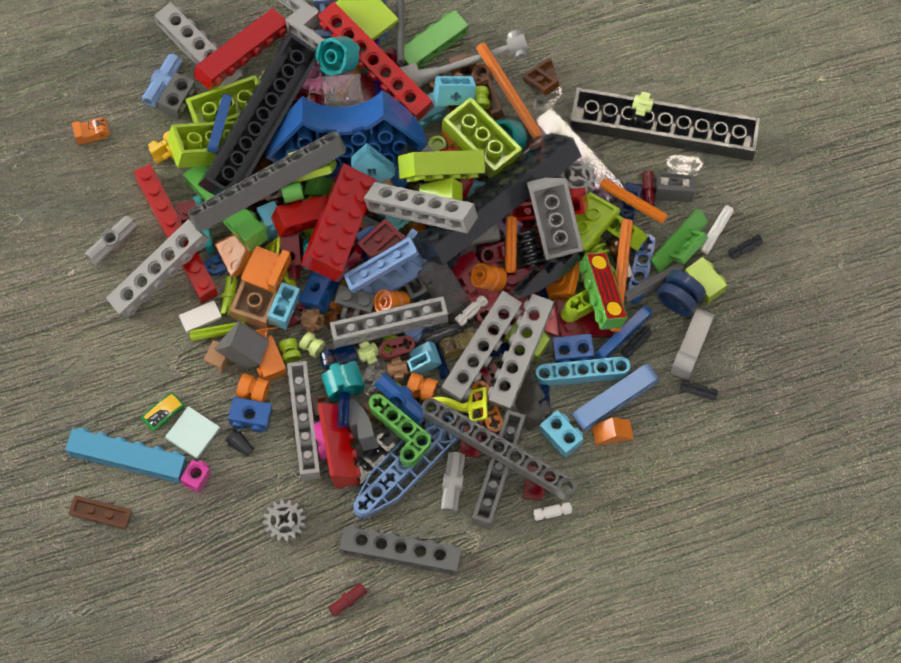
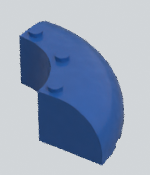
M383 90L372 99L349 107L324 106L302 96L285 114L268 144L266 158L275 163L288 156V153L297 151L331 132H338L346 147V152L335 159L337 166L331 174L323 175L329 179V177H335L343 163L351 167V157L366 143L397 167L396 156L406 144L421 151L427 146L424 131L415 117L401 103Z

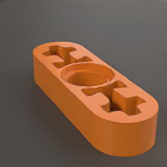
M478 381L473 384L472 390L478 389V387H486L488 394L490 388L486 382ZM480 392L473 394L475 401L482 400ZM492 405L493 410L488 412L489 418L484 420V425L489 431L499 434L503 420L498 407ZM481 408V409H478V410H479V413H480V415H481V417H482V416H483V409ZM492 416L495 423H499L497 429L490 427L492 423L490 417Z

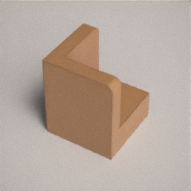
M213 340L204 357V362L218 367V371L223 373L229 359L215 351L214 348L219 342Z

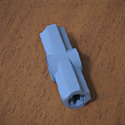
M175 54L167 56L160 69H156L153 73L150 85L142 96V101L151 107L158 105L157 101L172 76L181 68L183 64L182 59Z

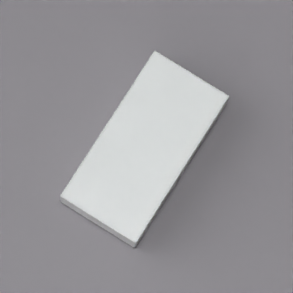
M215 301L179 315L187 334L191 330L202 328L222 319Z

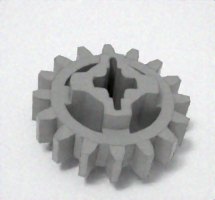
M581 158L580 161H575L556 176V178H566L569 189L585 187L586 194L588 191L591 192L593 190V186L597 182V174L593 173L595 167L590 168V162L585 164L584 158Z
M282 499L280 505L273 502L274 508L267 507L269 514L263 515L264 519L267 520L263 522V526L267 527L265 529L266 534L271 533L270 538L272 540L277 537L278 543L282 539H285V542L288 543L289 538L295 541L296 534L302 535L300 528L305 529L306 527L302 523L306 521V517L301 516L304 513L303 509L298 510L299 505L297 503L292 506L291 500L284 504ZM295 515H296L297 518H298L297 525H296L295 522L293 521V519L295 518ZM272 518L276 521L274 528L271 525ZM288 519V523L284 522L281 524V520Z

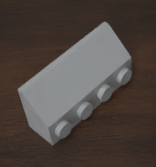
M542 178L527 182L546 260L583 251L567 179Z

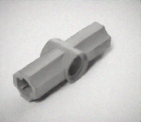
M125 215L111 229L105 230L102 233L101 238L85 252V256L91 263L97 266L111 252H115L120 248L121 243L138 228L129 216ZM111 238L115 239L112 243L107 242Z
M460 452L448 453L441 500V511L446 513H457L465 463V454Z

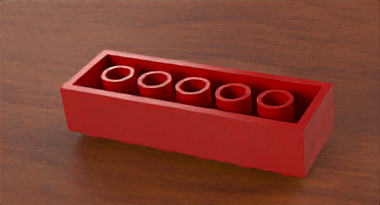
M343 163L335 174L300 265L336 281L344 270L366 212L367 206L364 197L374 182H377V179Z

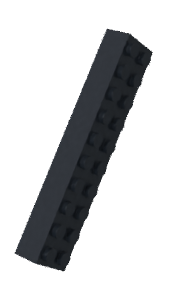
M291 32L283 39L199 181L198 186L215 196L250 177L316 63L315 48Z
M576 87L569 130L753 161L760 118L656 100L653 102L651 112H645V115L641 116L636 114V109L632 108L635 97Z
M554 133L545 135L542 141L532 145L529 151L518 156L511 165L505 166L502 172L491 177L485 185L478 187L471 196L464 198L462 201L474 203L478 215L468 233L436 226H430L427 230L421 231L413 241L422 259L444 265L530 198L527 182L542 178H555L581 158L582 155L574 138Z

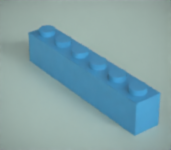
M72 428L65 449L67 455L179 484H181L180 479L184 474L187 464L186 457L180 452H166L163 448L157 446L153 448L146 447L141 442L130 443L121 437H116V439L110 438L107 434L97 432V434L90 433L85 428Z

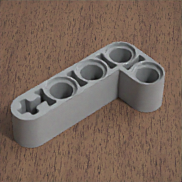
M698 307L696 308L681 348L675 358L671 374L689 380L715 314Z

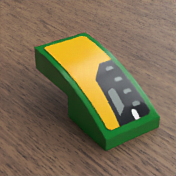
M171 392L142 415L141 420L152 432H155L167 424L169 418L183 410L185 404Z

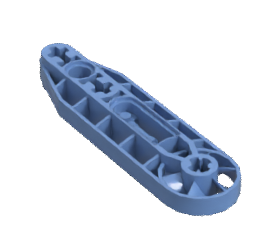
M446 416L443 418V420L445 422H451L452 418L450 416ZM423 418L418 425L421 427L425 423V431L430 435L432 441L430 450L414 467L406 468L401 464L400 456L394 455L403 444L406 445L401 440L369 473L354 502L353 509L355 515L360 519H366L398 502L459 438ZM421 439L417 442V444L420 445L421 443H423L424 446L427 444V441ZM436 449H439L441 453L430 462L427 458ZM410 453L406 454L404 458L406 459ZM412 455L407 460H412L414 458V455ZM391 457L394 462L383 471L380 467ZM425 462L428 466L417 476L414 471ZM378 471L381 475L370 485L368 482L371 476ZM409 476H412L414 480L403 489L400 485ZM387 478H389L390 480L394 478V482L389 481L387 483ZM396 489L401 492L393 500L387 501L388 497ZM380 491L382 495L380 497H373L372 493ZM367 505V510H360V506L365 507Z

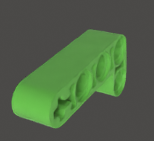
M302 181L281 188L285 204L306 199Z
M375 394L370 398V413L406 443L400 452L401 464L406 468L414 467L430 450V435L381 394ZM390 415L398 417L395 421L388 420ZM405 427L412 428L410 433H404L402 430ZM424 439L427 441V444L420 446L417 442ZM410 453L414 455V458L406 460L404 456Z

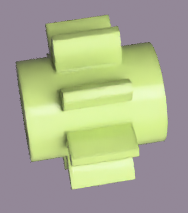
M642 91L640 96L635 95L632 108L636 109V114L644 116L645 112H651L654 99H650V93Z
M369 341L358 344L360 348L356 352L362 363L367 361V364L370 365L377 361L376 356L379 353L374 342L369 344Z

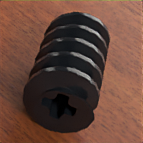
M538 227L521 229L517 233V237L521 238L517 245H522L518 252L524 253L519 259L525 260L521 267L529 268L544 265V263H539V261L544 259L543 256L537 255L542 252L541 248H536L541 244L540 241L535 240L539 237V234L533 233Z

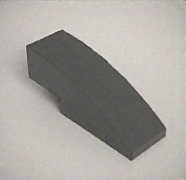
M350 395L346 396L349 426L354 438L359 437L364 451L378 448L377 437L366 412Z

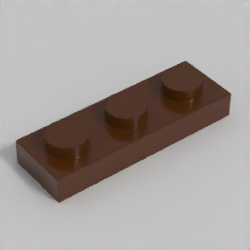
M74 495L69 511L70 516L127 530L132 514L131 509Z

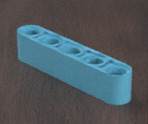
M624 357L543 364L537 368L535 380L542 387L621 380L627 377L630 362ZM621 365L624 366L626 370L619 371L616 367ZM603 367L606 369V372L600 373L597 368ZM584 369L587 371V374L581 375L578 373V370ZM566 371L568 375L563 377L559 375V372ZM547 373L549 377L541 378L539 374Z

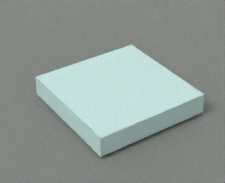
M188 406L165 438L198 460L216 436L220 427Z

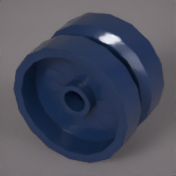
M672 270L665 280L666 283L662 284L656 293L657 298L674 313L690 317L696 310L697 303H700L706 295V290L699 281L689 274L679 270Z

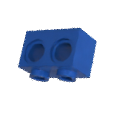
M591 334L553 338L554 363L594 359ZM585 348L588 352L580 353L578 349ZM566 350L569 354L561 355L559 351Z

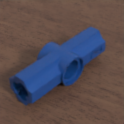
M384 373L374 386L392 404L418 424L424 417L422 406L413 398V393L409 388L400 387Z

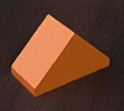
M612 417L592 426L595 446L634 439L630 420Z

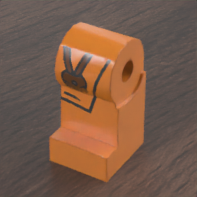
M97 118L84 123H79V121L72 122L78 145L97 141L110 135L105 118Z

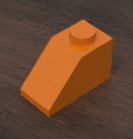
M270 335L267 338L269 343L259 367H256L260 378L273 381L287 375V370L273 336Z

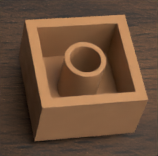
M241 281L230 308L231 319L244 321L246 324L261 329L268 328L270 324H268L267 315L276 294Z

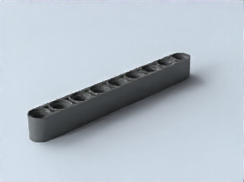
M331 132L189 210L188 216L197 231H204L343 155L346 152V147L338 132Z
M428 398L423 402L422 412L426 420L559 498L569 500L574 497L576 483L572 478L440 401ZM433 406L436 408V411L430 413L426 409ZM446 416H450L453 418V420L451 422H445L443 418ZM462 426H467L470 428V430L468 432H462L460 428ZM479 436H485L487 440L485 442H479L476 438ZM495 446H502L504 450L496 452L493 448ZM516 455L519 456L521 460L518 462H513L510 458ZM534 465L538 470L530 472L527 468ZM551 475L555 478V480L553 482H547L545 480V477ZM568 485L572 488V491L564 492L562 487Z

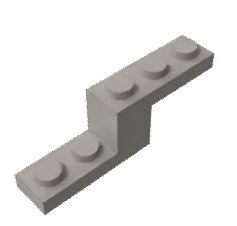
M277 0L294 12L285 19L287 32H291L317 49L318 45L325 40V38H321L313 30L320 23L318 9L310 6L305 0Z

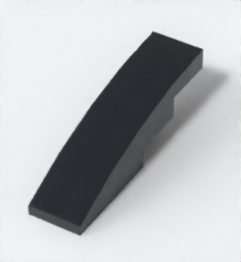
M578 253L561 256L559 260L550 259L542 268L534 266L509 294L514 297L524 298L542 290L566 274L581 260V257Z
M386 427L377 436L379 447L364 451L355 462V466L359 465L361 477H358V486L361 487L364 484L369 473L402 440L389 428ZM405 427L402 431L404 433H409L412 430V428Z

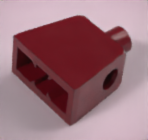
M299 234L280 237L281 253L282 250L290 252L291 263L287 269L289 280H299L300 270H305L300 265L303 259L304 239Z

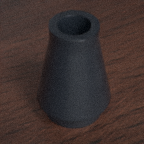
M236 429L225 439L228 446L244 454L246 457L255 449L241 431L238 432Z

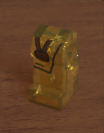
M472 328L466 329L464 332L453 337L445 338L438 343L444 358L463 354L474 336Z

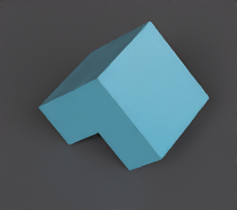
M430 341L413 349L410 353L411 359L407 360L411 372L422 375L442 364L434 342Z

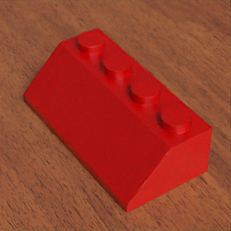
M317 403L328 467L333 484L336 489L358 485V477H361L359 465L355 466L354 459H358L356 448H352L351 441H354V436L348 427V412H345L342 405Z

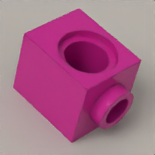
M192 460L180 479L182 485L200 493L211 475L209 466L203 461L198 460L196 462ZM194 472L202 473L199 478H192Z

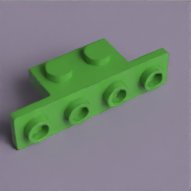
M696 209L650 258V262L657 272H662L672 261L685 264L708 239L706 233L701 232L708 223L701 209Z

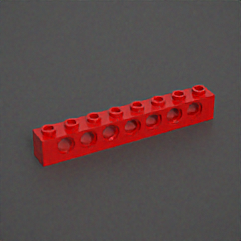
M334 1L318 15L319 25L325 32L329 30L332 33L331 37L354 35L352 40L360 48H366L364 52H359L358 66L362 69L365 67L369 71L367 73L373 81L378 80L381 83L380 88L384 92L390 93L417 121L421 120L434 108L432 100ZM342 23L340 27L334 28L335 24ZM373 60H379L375 65L370 64ZM386 72L391 73L389 77H382ZM397 85H403L402 89L395 90ZM410 97L416 98L412 103L407 102Z

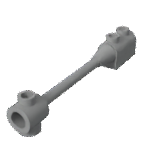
M520 30L511 31L507 34V45L490 50L494 57L510 52L511 57L515 56L516 59L526 57V52L529 51L524 33L522 34ZM478 54L438 68L419 69L415 62L400 67V69L420 88L435 79L436 76L483 61V59ZM386 72L382 77H389L391 73ZM397 85L395 90L402 89L403 85Z

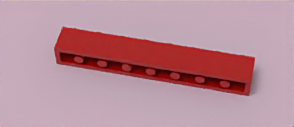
M148 164L133 171L165 237L168 239L183 224L151 164ZM189 240L184 243V247L188 245ZM196 252L192 259L181 267L202 304L217 297L218 293L198 252Z

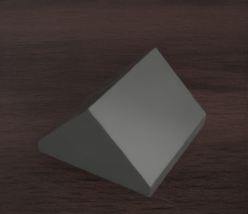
M656 173V200L693 201L695 194L694 175Z
M238 321L214 349L237 365L247 369L261 364L269 340L241 321Z

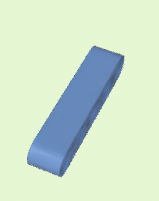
M645 364L577 409L572 416L582 430L586 431L654 386L660 378L649 364Z

